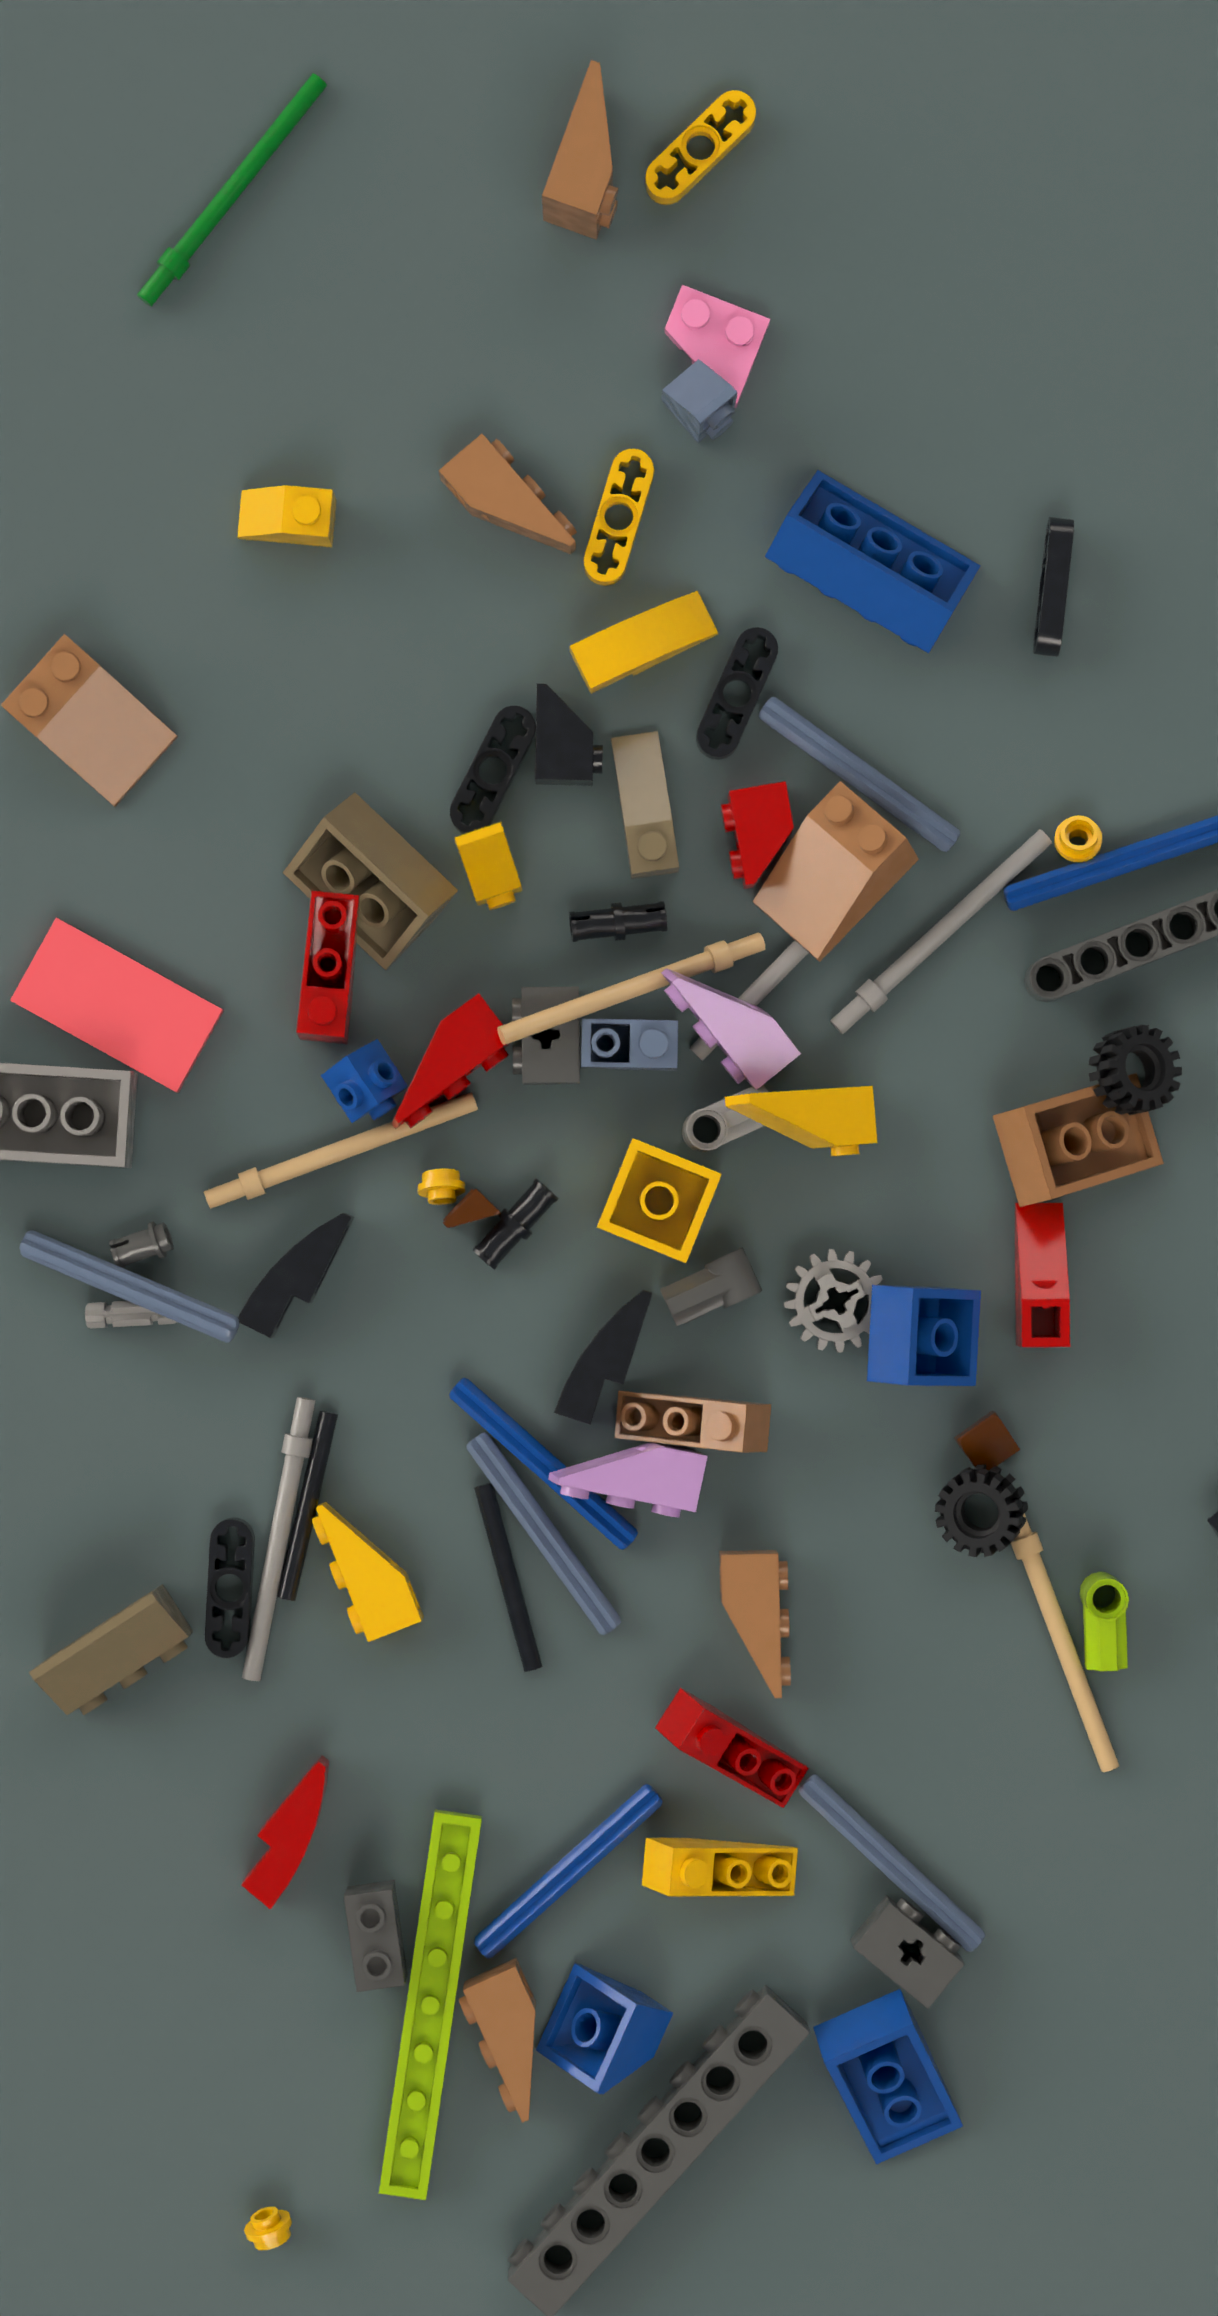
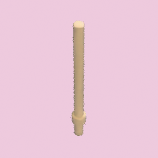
M758 932L730 943H726L724 940L705 946L703 953L497 1027L499 1038L503 1045L668 986L670 983L661 973L666 968L689 978L709 970L713 973L733 967L734 961L764 951L766 949L764 939Z
M470 1092L430 1107L433 1112L411 1129L406 1122L396 1129L391 1124L392 1122L260 1171L254 1167L238 1173V1179L204 1191L210 1209L244 1196H246L247 1200L266 1194L265 1189L474 1112L478 1110L474 1096Z
M1026 1519L1025 1525L1020 1529L1019 1535L1011 1542V1546L1016 1559H1022L1101 1772L1111 1771L1119 1767L1118 1760L1041 1558L1040 1552L1043 1551L1039 1536L1037 1531H1031Z

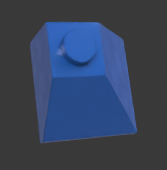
M574 1963L536 2051L596 2093L604 2094L654 2057L673 2012L641 1991L581 1964Z

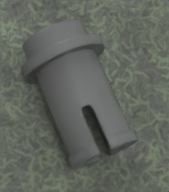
M154 1221L148 1223L147 1229L119 1239L109 1240L113 1260L117 1266L122 1268L158 1255L159 1258H164L167 1251L174 1249L172 1237L166 1224L161 1223L157 1225Z

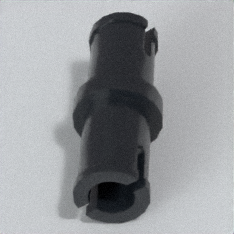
M660 901L653 904L622 907L620 902L612 903L609 909L569 912L572 942L614 936L615 941L625 940V935L655 931L665 932L667 931L665 903Z
M535 1179L531 1187L510 1210L503 1209L501 1214L498 1215L501 1220L473 1248V1251L495 1270L502 1259L521 1238L527 1240L532 1234L531 1227L554 1202L556 1203L558 1197L542 1182Z

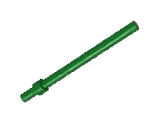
M312 73L173 249L168 247L156 263L159 267L137 294L148 306L152 307L174 279L178 281L191 266L188 262L189 259L327 87V84L318 75Z

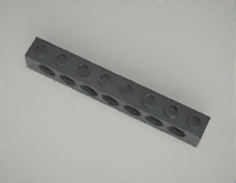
M767 1985L758 1993L753 1989L750 1990L739 2001L734 2009L737 2016L725 2029L719 2025L709 2034L701 2046L706 2051L694 2064L686 2061L679 2067L669 2081L673 2087L661 2100L654 2096L643 2107L637 2116V2119L641 2121L629 2136L625 2132L620 2133L606 2149L605 2154L609 2158L600 2168L595 2171L590 2167L574 2184L572 2189L576 2194L564 2207L557 2203L546 2214L540 2223L544 2228L532 2243L527 2238L524 2239L508 2258V2261L512 2264L508 2271V2281L546 2316H554L810 2034L808 2023ZM755 2030L762 2033L766 2038L763 2046L756 2051L743 2049L739 2045V2039L745 2032ZM717 2066L727 2067L733 2073L732 2080L727 2085L721 2087L710 2084L706 2077L712 2068ZM684 2102H692L699 2106L701 2113L694 2121L683 2122L674 2114L677 2106ZM651 2138H660L668 2144L669 2148L660 2157H650L643 2152L642 2146ZM622 2173L628 2174L635 2179L636 2185L629 2192L619 2193L609 2184L614 2176ZM593 2209L600 2212L604 2220L596 2228H586L577 2219L580 2213ZM562 2245L571 2252L572 2256L565 2263L555 2264L547 2259L545 2253L552 2246Z

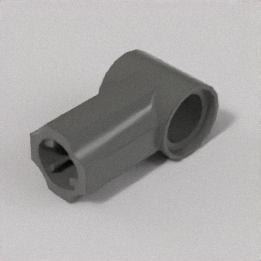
M743 1247L705 1264V1269L660 1289L676 1326L683 1323L686 1324L720 1306H723V1308L732 1306L763 1291Z

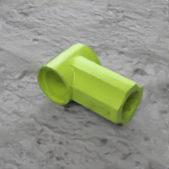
M1092 1573L1084 1579L1079 1592L1083 1604L1085 1668L1097 1671L1128 1668L1126 1609L1129 1602L1127 1590L1118 1579L1109 1573ZM1104 1585L1113 1586L1115 1589V1599L1113 1602L1103 1608L1094 1606L1092 1599L1096 1589Z

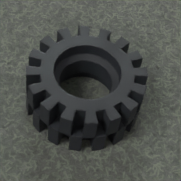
M1149 1025L1131 1026L1109 1033L1102 1037L1103 1042L1096 1043L1093 1050L1099 1055L1090 1057L1089 1065L1097 1067V1071L1089 1073L1090 1082L1095 1080L1099 1082L1100 1086L1093 1089L1097 1097L1107 1096L1102 1103L1107 1108L1116 1107L1115 1113L1121 1115L1126 1113L1135 1115L1163 1107L1162 1104L1169 1103L1174 1098L1170 1092L1178 1091L1181 1083L1173 1080V1077L1182 1075V1067H1174L1173 1060L1180 1059L1178 1051L1169 1052L1168 1048L1173 1044L1172 1040L1169 1037L1159 1039L1163 1031L1158 1028L1149 1030ZM1130 1052L1136 1054L1144 1066L1145 1079L1141 1088L1133 1085L1126 1072V1058Z
M977 1465L974 1469L968 1467L962 1470L942 1488L938 1495L941 1499L935 1504V1512H940V1516L935 1521L937 1528L944 1526L946 1530L942 1535L943 1539L948 1542L952 1538L956 1542L953 1549L958 1552L968 1549V1556L977 1557L980 1553H984V1557H988L998 1550L1001 1552L1019 1535V1531L1025 1525L1027 1519L1023 1517V1514L1028 1510L1027 1501H1021V1497L1025 1494L1022 1487L1020 1486L1015 1489L1012 1485L1015 1478L1010 1473L1003 1477L1000 1475L1002 1469L994 1466L991 1470H986V1465ZM984 1494L995 1502L998 1508V1519L995 1525L981 1528L973 1525L968 1520L964 1505L970 1495Z

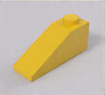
M501 822L455 837L477 905L487 903L489 910H493L516 902L514 894L523 890Z
M873 1086L749 1093L725 1097L726 1107L811 1149L830 1147L831 1157L860 1154L859 1145L877 1143Z

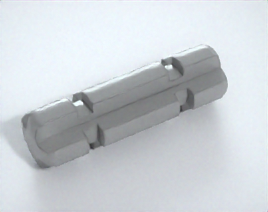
M113 1301L111 1305H107L106 1302L88 1303L85 1307V1321L90 1329L106 1328L108 1324H113V1327L153 1325L155 1321H158V1325L177 1323L129 1301Z

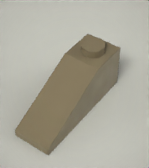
M658 731L611 738L631 879L678 873L679 861Z

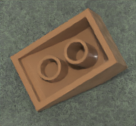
M591 60L542 194L543 221L597 240L601 226L610 228L618 206L616 197L619 188L613 186V166L601 66L599 62Z
M65 634L1 704L7 712L114 807L117 806L178 737Z
M840 781L806 816L754 898L753 903L820 962L919 858L908 839Z
M1137 1073L1128 1075L1133 1085L1141 1088ZM1096 1084L993 1115L1019 1207L1058 1198L1164 1164L1149 1112L1135 1115L1115 1113L1116 1107L1107 1108L1102 1104L1107 1097L1106 1095L1099 1097L1095 1095L1093 1089L1100 1086Z

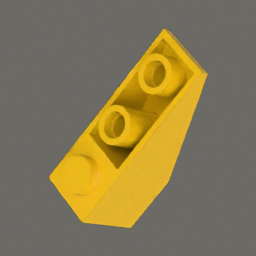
M327 1502L319 1504L316 1507L319 1516L312 1518V1523L321 1545L329 1543L336 1561L329 1563L338 1589L347 1587L353 1605L347 1607V1613L355 1633L364 1632L367 1641L370 1642L421 1622L424 1615L407 1572Z
M646 1838L642 1886L667 1896H794L798 1848L696 1838Z

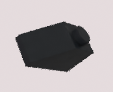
M537 684L536 785L593 786V774H602L603 745H593V731L547 684Z

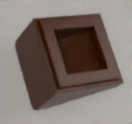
M472 1189L443 1219V1224L447 1228H452L499 1215L501 1211L478 1189Z
M995 1411L989 1412L954 1437L974 1468L977 1465H986V1470H991L994 1466L997 1467L1020 1450Z

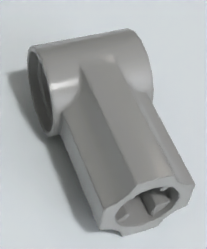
M764 1085L757 1090L751 1086L731 1096L768 1091ZM724 1098L687 1116L682 1126V1136L687 1146L694 1151L707 1152L764 1127V1125L726 1107ZM699 1117H708L716 1124L717 1136L711 1143H702L693 1134V1124Z

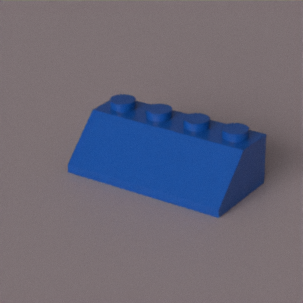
M819 470L816 471L786 515L765 555L767 559L776 563L783 571L798 576L818 588L825 596L839 600L859 612L866 620L878 623L900 636L905 643L918 647L927 653L931 651L980 568L979 564Z

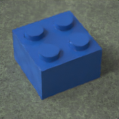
M872 1285L867 1381L908 1386H976L981 1290Z

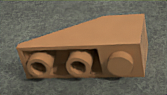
M481 433L439 469L440 480L472 516L568 554H572L576 550V541L572 538L577 533L574 526L559 510L552 515L541 502L546 497L542 489L528 474L523 479L520 478L510 466L515 461L513 456L498 439L490 443Z
M618 1391L614 1438L741 1453L767 1452L771 1404Z
M777 1550L719 1551L721 1602L774 1698H782V1686L791 1685L790 1657H781V1638H789V1610L780 1609L779 1590H788L787 1561H779Z
M516 1957L464 1981L463 1992L465 1996L460 1997L459 2002L468 2023L472 2025L477 2022L483 2034L484 2040L479 2042V2047L489 2069L497 2066L504 2084L499 2085L498 2088L508 2112L511 2113L517 2110L523 2123L529 2120L536 2000Z

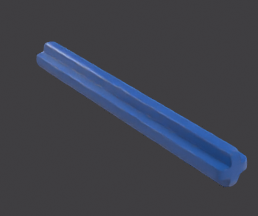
M1218 815L1097 855L1088 861L1076 862L1008 885L1004 888L1006 903L1010 910L1015 911L1218 843Z
M463 1378L454 1386L449 1393L450 1399L614 1545L624 1550L635 1540L638 1535L637 1529L597 1493L590 1492L588 1500L560 1494L561 1486L548 1480L549 1473L567 1467L469 1379Z
M648 1784L642 1786L475 1936L474 1944L481 1954L488 1959L493 1958L662 1806L663 1800L656 1790Z

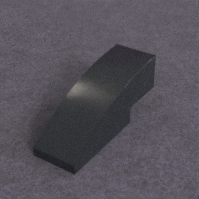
M342 1213L319 1226L294 1245L269 1270L252 1292L238 1316L239 1323L272 1338L275 1336L294 1296L307 1303H312L354 1217L347 1213Z
M640 1291L599 1329L571 1371L556 1405L555 1414L591 1424L605 1379L624 1384L652 1292Z

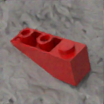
M311 890L296 1030L300 1040L348 1044L353 997L359 895Z
M479 993L440 1021L391 1123L395 1129L405 1122L410 1129L433 1112L429 1106L430 1103L442 1094L448 1100L452 1099L471 1084L467 1078L469 1074L480 1066L488 1072L509 1056L505 1048L510 1043L503 1045L497 1031V1027L503 1024Z
M1015 1203L1016 1346L1070 1347V1294L1063 1203H1034L1019 1207V1203Z
M682 1688L679 1689L655 1727L677 1749L782 1808L786 1806L809 1769L805 1764Z

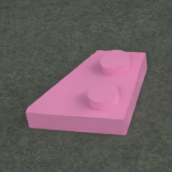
M682 285L666 324L665 334L680 350H683L689 356L692 364L699 359L732 385L737 391L735 407H737L770 324V319Z

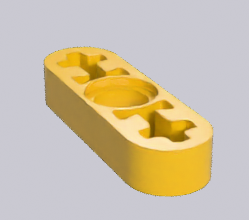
M738 90L725 92L717 98L648 166L645 176V187L649 197L663 205L674 204L682 199L750 133L756 117V107L752 98ZM729 106L733 110L739 106L743 107L742 119L744 122L740 124L736 120L731 121L723 129V136L727 138L723 142L716 129L726 118L725 107ZM709 121H712L713 124H714V127L708 125L707 123H708ZM695 136L709 138L714 145V152L704 160L691 157L686 147L690 139ZM679 154L682 163L694 172L689 175L684 167L675 177L677 188L672 190L670 187L665 186L660 190L657 188V173L661 171L665 175L670 174L678 166V159L673 156Z
M626 449L620 452L614 458L584 555L585 573L592 582L598 585L608 586L615 584L623 577L626 571L654 477L653 462L642 450ZM631 461L639 462L640 471L646 474L644 478L636 477L632 486L631 495H640L638 502L624 494H611L613 488L620 492L623 491L625 473L619 471L621 466L629 467ZM624 505L630 509L633 520L626 529L614 530L607 525L605 514L610 507ZM599 533L612 540H627L625 547L615 543L612 561L619 565L617 569L609 568L606 575L598 573V564L592 562L594 556L602 557L606 547V539L597 540Z

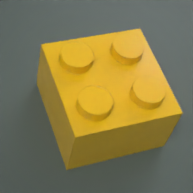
M632 1138L597 1228L686 1263L722 1174Z

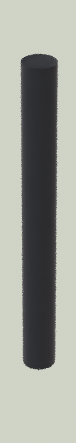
M319 1411L277 1597L296 1601L313 1527L312 1518L316 1514V1507L338 1414Z
M491 1483L474 1487L521 1662L524 1672L536 1670L543 1666L496 1494Z

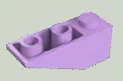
M668 968L661 972L670 983V986L664 990L667 996L681 1012L689 1008L695 1015L698 1022L692 1027L709 1048L717 1044L727 1057L720 1063L737 1084L745 1079L757 1090L801 1054L774 1018L762 1008Z
M649 1442L550 1472L548 1480L561 1486L560 1494L588 1500L590 1492L607 1495L606 1503L634 1509L636 1500L653 1504L651 1510L653 1513L679 1518L681 1510L696 1512L708 1456L693 1450Z

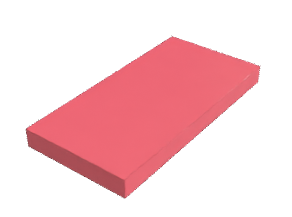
M57 917L10 999L13 1003L176 1093H179L224 1012L218 1006Z

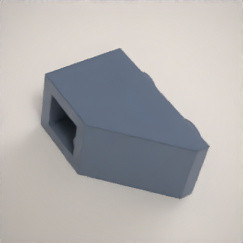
M698 359L662 389L661 400L696 442L699 443L707 435L712 440L716 439L732 425L734 421L731 416L735 413L737 391L731 384Z
M582 1019L581 1067L621 1070H677L678 1020Z

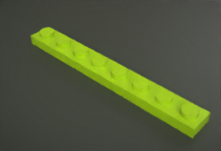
M437 1809L434 1812L379 2194L426 2200L482 1816Z

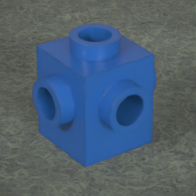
M378 1039L348 1054L321 1075L351 1123L368 1114L373 1121L382 1117L397 1106L393 1098L409 1087Z

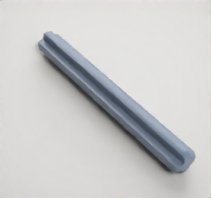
M776 697L768 699L760 710V720L941 851H949L959 838V829Z
M30 1230L21 1241L19 1249L23 1257L223 1342H231L238 1331L240 1323L237 1316L44 1234Z
M486 1432L480 1433L469 1441L466 1445L468 1452L599 1634L605 1635L615 1629L621 1623L620 1616L489 1434Z
M813 1774L801 1785L799 1793L815 1810L966 1951L971 1952L981 1944L985 1933L968 1915L818 1775Z

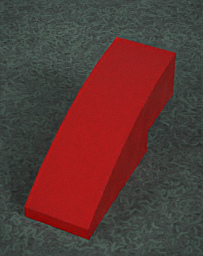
M321 1755L257 1834L270 1848L247 1874L241 1886L270 1910L293 1878L309 1847L319 1821L329 1769V1760Z

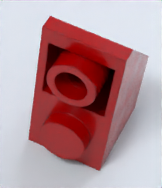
M786 781L731 790L728 793L729 803L721 804L725 833L734 831L737 850L729 851L733 879L742 878L744 889L755 886L794 829Z

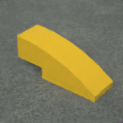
M698 591L649 609L570 645V653L590 694L631 674L634 676L718 635V631Z

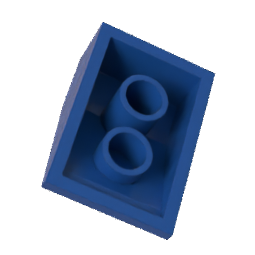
M901 1989L813 2027L824 2064L876 2165L963 2127L962 2120Z

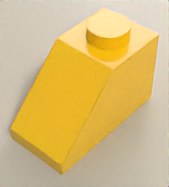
M283 485L242 490L237 538L332 547L337 502L333 489Z

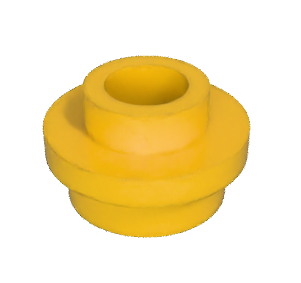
M1081 815L1072 816L1061 822L1057 827L1054 844L1056 850L1063 858L1072 862H1085L1094 858L1100 851L1102 832L1099 826L1090 818ZM1082 837L1085 839L1086 844L1074 845L1070 842V839Z
M440 1168L425 1171L422 1173V1183L418 1184V1195L428 1198V1203L433 1205L452 1204L456 1202V1196L465 1193V1183L460 1180V1172L455 1169Z
M276 2207L262 2208L256 2211L244 2228L248 2241L253 2242L258 2250L274 2249L284 2244L290 2238L292 2219L286 2210H278Z

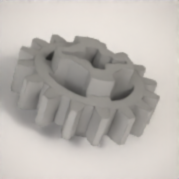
M828 1249L827 1261L821 1262L815 1254L810 1255L809 1259L812 1267L806 1270L797 1265L794 1270L801 1278L798 1284L787 1282L785 1286L788 1290L795 1293L794 1299L783 1302L785 1308L796 1310L797 1315L788 1321L789 1325L793 1327L802 1324L805 1329L800 1339L805 1342L815 1335L818 1337L817 1349L821 1351L825 1349L828 1341L834 1342V1347L838 1353L843 1352L844 1341L849 1339L855 1347H861L862 1342L859 1334L863 1331L867 1334L870 1333L872 1285H878L883 1280L882 1276L875 1275L869 1277L866 1274L871 1265L869 1260L861 1262L858 1266L853 1264L854 1252L848 1251L845 1254L843 1261L837 1260V1254L834 1249ZM829 1269H844L853 1273L859 1279L845 1284L836 1281ZM814 1277L818 1290L814 1302L804 1307V1293L807 1285ZM830 1288H833L838 1293L850 1292L855 1289V1292L848 1295V1299L842 1302L844 1311L838 1314L832 1308L827 1310L821 1309L815 1312L817 1308L823 1306V1303L829 1299L827 1291ZM867 1295L866 1311L857 1324L853 1315L857 1300ZM823 1317L835 1320L841 1332H825L817 1328L813 1322Z

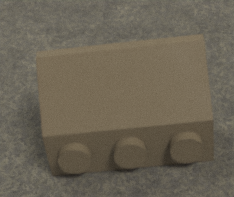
M355 792L323 817L283 871V874L310 899L311 890L359 895L356 943L385 970L424 932L458 892L456 887Z
M162 1584L41 1662L29 1674L66 1715L78 1708L85 1715L108 1700L103 1692L119 1682L122 1688L125 1689L147 1675L148 1673L144 1665L160 1656L163 1663H166L186 1650L188 1646L184 1639L189 1637L193 1630Z

